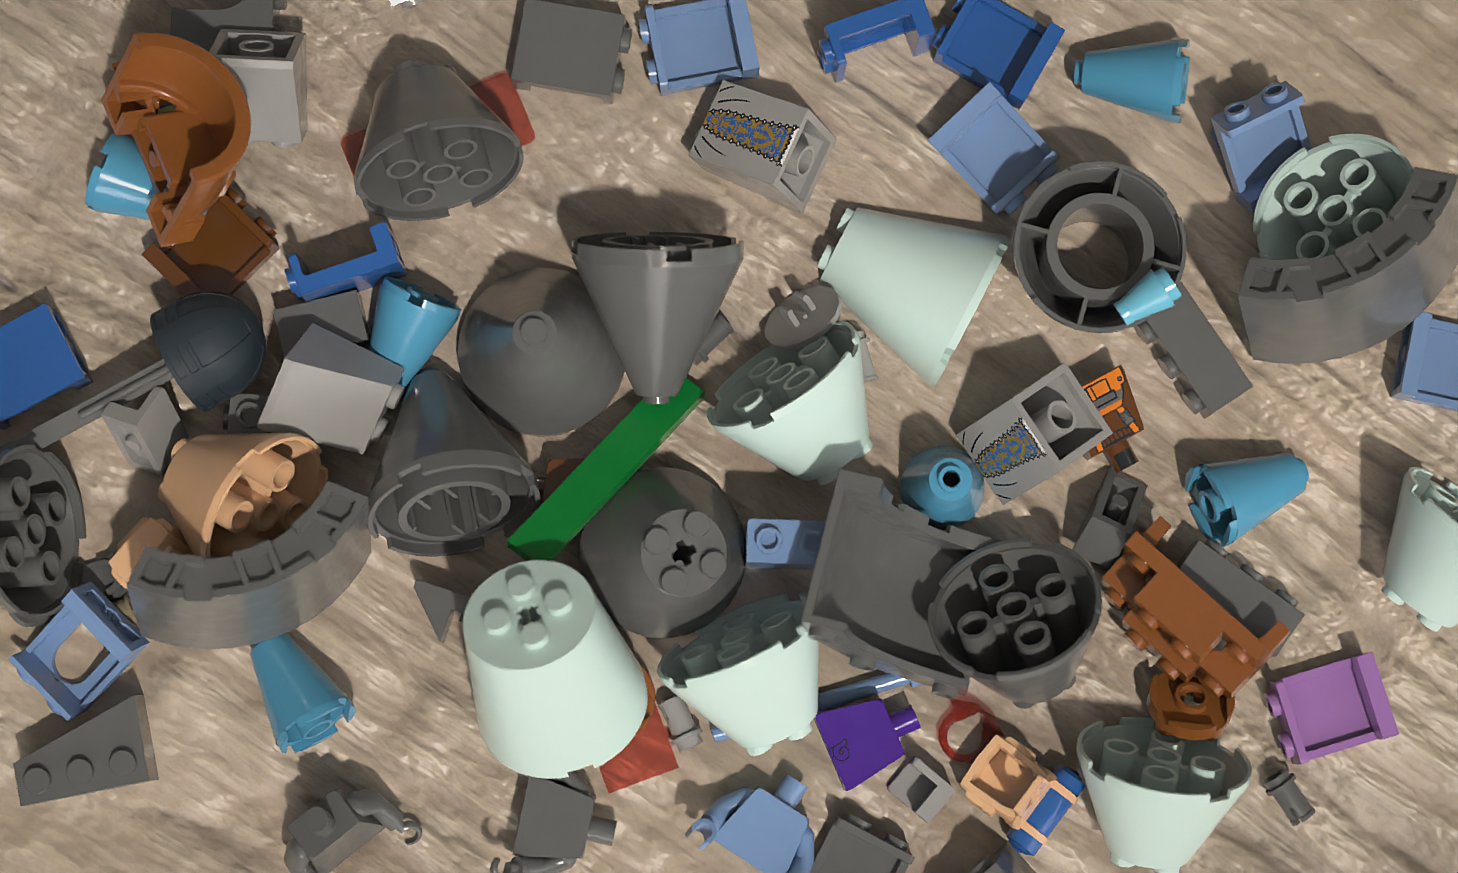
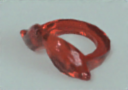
M951 699L953 708L938 728V741L941 749L950 759L959 763H973L995 735L1005 738L994 715L985 712L975 702ZM976 713L981 714L984 720L982 722L981 743L978 749L967 755L954 752L947 741V733L950 727L955 722L964 720Z

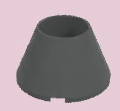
M1106 161L1075 164L1042 182L1024 204L1016 223L1013 240L1014 262L1019 279L1037 307L1055 321L1072 329L1089 333L1122 331L1132 328L1152 317L1154 314L1136 320L1127 326L1113 304L1119 301L1150 270L1155 272L1163 267L1176 286H1178L1181 280L1187 254L1186 233L1181 216H1178L1173 204L1166 196L1165 190L1152 178L1132 167ZM1080 222L1097 223L1113 231L1122 241L1128 256V271L1124 283L1113 288L1094 289L1072 279L1063 268L1058 256L1057 241L1059 232L1069 225Z

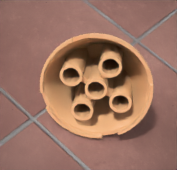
M203 434L190 441L185 438L181 439L175 444L171 451L172 461L157 494L158 499L166 504L194 556H204L205 559L232 556V552L250 548L268 539L271 542L291 529L292 524L309 509L328 481V468L321 465L319 455L322 453L320 447L309 438L300 434Z

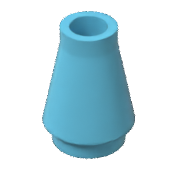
M1162 267L1155 272L1150 270L1113 305L1128 326L1136 320L1175 306L1173 301L1182 295L1167 271Z

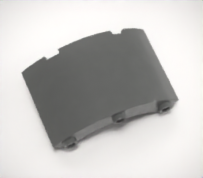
M1415 167L1405 191L1394 207L1388 212V218L1373 232L1367 231L1355 240L1334 249V254L1314 260H1308V257L1286 260L1250 257L1237 296L1253 360L1270 363L1302 364L1342 358L1368 349L1388 339L1420 316L1448 283L1458 264V175Z
M840 469L801 619L803 628L808 632L807 637L821 642L829 648L849 657V665L869 671H873L876 668L895 676L933 687L931 693L939 697L957 699L958 694L966 696L970 677L949 664L937 650L928 625L930 602L934 603L935 597L941 589L939 582L956 563L974 551L1002 540L986 537L952 525L947 526L945 532L928 525L929 516L906 504H891L893 495L886 489L883 479Z
M327 481L319 496L309 509L292 524L291 529L271 542L268 539L250 548L232 552V556L205 559L204 556L180 555L146 545L126 583L141 636L164 644L184 648L227 649L253 645L276 638L313 619L329 607L350 586L372 552L371 534L368 528V497Z

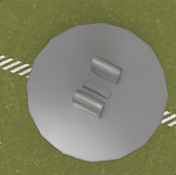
M824 286L806 288L799 292L795 291L793 295L779 304L769 316L764 328L765 338L775 349L785 351L799 349L815 342L827 333L838 320L842 310L840 296L832 288Z

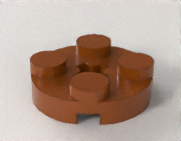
M1162 672L1159 675L1157 673L1152 678L1147 694V708L1155 720V729L1162 735L1175 736L1185 740L1214 741L1222 735L1224 728L1231 720L1235 707V696L1229 700L1222 693L1218 698L1201 684L1199 677L1193 676L1186 684L1179 677L1173 681ZM1185 696H1193L1194 702L1200 703V705L1191 706L1184 703Z

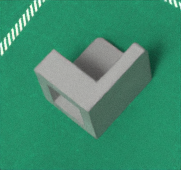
M915 756L911 758L888 786V791L926 823L931 822L956 791V789Z

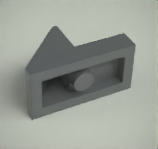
M416 579L414 585L415 592L438 640L444 643L455 611L461 613L459 621L463 622L464 612L471 597Z

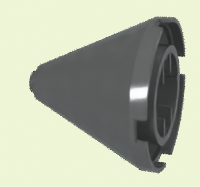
M626 232L591 234L573 238L572 259L635 394L644 396V403H669L670 396L678 395L744 259V241L738 240L736 244L735 237L685 232H650V235L627 236Z
M532 268L503 277L488 287L477 298L467 313L461 328L458 343V361L467 391L478 407L490 419L516 433L536 437H551L569 433V431L581 427L591 420L593 421L612 402L624 378L625 370L581 277L568 271L553 268Z
M435 368L424 369L413 377L409 383L369 491L368 528L374 539L379 537L378 534L386 538L388 549L408 555L426 557L450 556L485 548L484 537L501 530L504 531L506 538L512 536L538 509L540 493L537 479L530 466L449 374Z

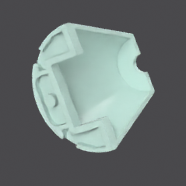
M858 207L853 211L847 208L836 229L843 233L837 246L833 247L828 244L817 265L818 268L824 270L820 282L825 287H830L838 293L841 302L926 383L935 387L1002 260V256L1009 246L1011 238L1001 234Z

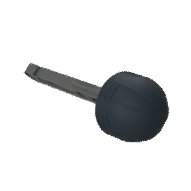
M219 291L195 292L174 301L150 316L152 333L163 357L162 360L0 446V453L13 446L28 444L35 445V448L40 450L102 417L101 414L109 402L124 405L152 390L155 386H160L173 378L189 400L200 410L206 412L247 389L256 379L263 366L266 354V340L258 317L243 301Z

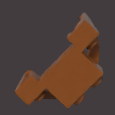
M135 33L101 101L115 135L132 134L156 192L146 212L160 246L165 247L191 242L205 221L204 212L214 204L218 197L224 196L236 176V166L246 151L251 134L249 105L234 75L210 52L176 36L161 33ZM158 97L172 103L176 108L156 114L159 110Z

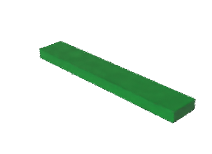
M686 378L678 395L670 396L669 403L648 404L644 403L643 398L508 539V548L526 561H552L704 400L705 391Z

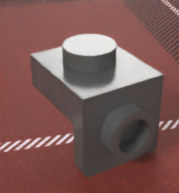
M238 394L230 398V404H225L223 408V430H228L227 434L270 433L256 427L269 395Z

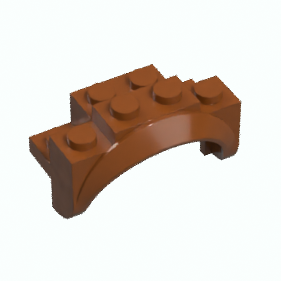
M1159 516L1142 535L1136 531L1125 543V553L1102 577V586L1106 588L1103 595L1120 611L1127 607L1128 613L1122 618V626L1126 629L1123 636L1140 652L1147 648L1157 657L1158 661L1155 665L1168 678L1175 681L1179 677L1187 684L1193 676L1199 677L1201 684L1214 696L1219 698L1223 693L1231 700L1276 652L1291 630L1278 621L1260 639L1254 636L1156 549L1159 540L1171 528V525ZM1150 574L1153 578L1146 584V576ZM1222 639L1227 643L1224 646V651L1213 650Z

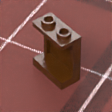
M229 187L224 196L218 197L208 209L204 218L205 221L193 241L165 247L152 243L141 255L183 296L200 291H219L233 295L280 248L272 240L277 233L260 216L252 221L242 211L247 206V203Z

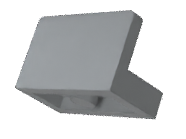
M155 386L139 410L109 402L101 414L128 464L162 476L165 475L172 461L171 451L175 444L181 439L185 438L188 440L189 438L167 392L159 386Z

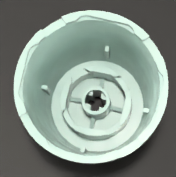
M533 560L517 563L496 572L476 589L469 599L464 612L463 632L478 728L484 743L492 755L503 765L518 773L536 778L552 779L569 777L567 772L578 770L593 764L595 769L621 752L641 726L647 708L648 691L644 673L639 662L585 578L567 565L553 561Z

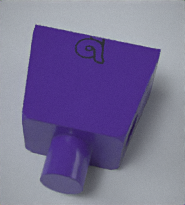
M882 699L818 713L814 717L816 726L844 791L855 788L905 755L899 737L921 728L911 704L888 714Z

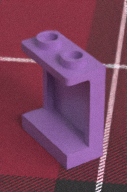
M1373 652L1361 653L1267 682L1269 692L1264 694L1265 702L1270 715L1278 717L1282 733L1278 734L1279 746L1283 756L1286 759L1291 758L1292 764L1301 765L1308 763L1309 760L1370 741L1383 740L1399 735Z

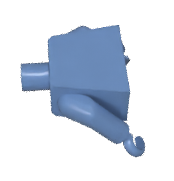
M786 774L773 795L759 786L754 790L748 787L739 788L718 798L701 819L696 820L686 830L685 836L688 837L693 831H699L704 836V843L698 849H705L714 840L763 873H810L814 864V832L808 826L810 819L795 810L808 787Z

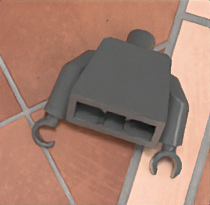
M576 770L567 772L569 777L546 779L529 776L512 853L516 857H513L510 862L505 863L502 873H560L571 869L577 859L584 857L587 841L612 846L617 821L593 816L596 798L591 796L590 784ZM495 857L490 865L491 873H499L498 864L501 860L499 857Z
M363 788L356 791L335 789L288 826V830L293 838L288 842L284 854V862L290 873H330L385 828L389 831L396 829L400 833L407 829L416 830L417 833L414 837L405 840L407 845H413L421 839L422 828L415 821L404 822L403 813L372 788Z

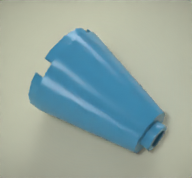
M1179 38L1087 51L1084 60H1076L1074 84L1081 85L1082 94L1165 121L1181 123L1183 114H1176L1175 110L1176 106L1185 104L1190 57L1181 55L1182 47H1190V40Z
M113 132L101 150V153L106 154L100 167L94 165L86 190L85 204L89 205L87 208L96 212L150 220L146 209L156 192L134 138L129 134L116 136Z
M386 276L380 284L368 350L405 368L399 384L405 387V391L412 378L419 373L457 322L462 309L436 293L433 296L422 291L423 287L399 278Z
M934 446L915 455L906 465L900 485L903 503L929 516L928 525L939 530H946V527L949 525L959 527L972 519L978 512L985 493L983 475L974 461L964 451L951 446ZM943 476L950 478L954 483V487H947L943 482Z
M1291 453L1205 463L1191 467L1186 473L1185 491L1193 490L1196 503L1189 505V508L1200 531L1208 540L1213 542L1220 541V547H1225L1238 540L1303 493L1309 480V472L1304 461L1296 458Z
M288 633L254 644L255 647L250 652L251 660L275 743L282 753L287 754L288 746H291L295 753L315 746L338 732L334 724L343 716L347 723L353 718L356 708L352 700Z

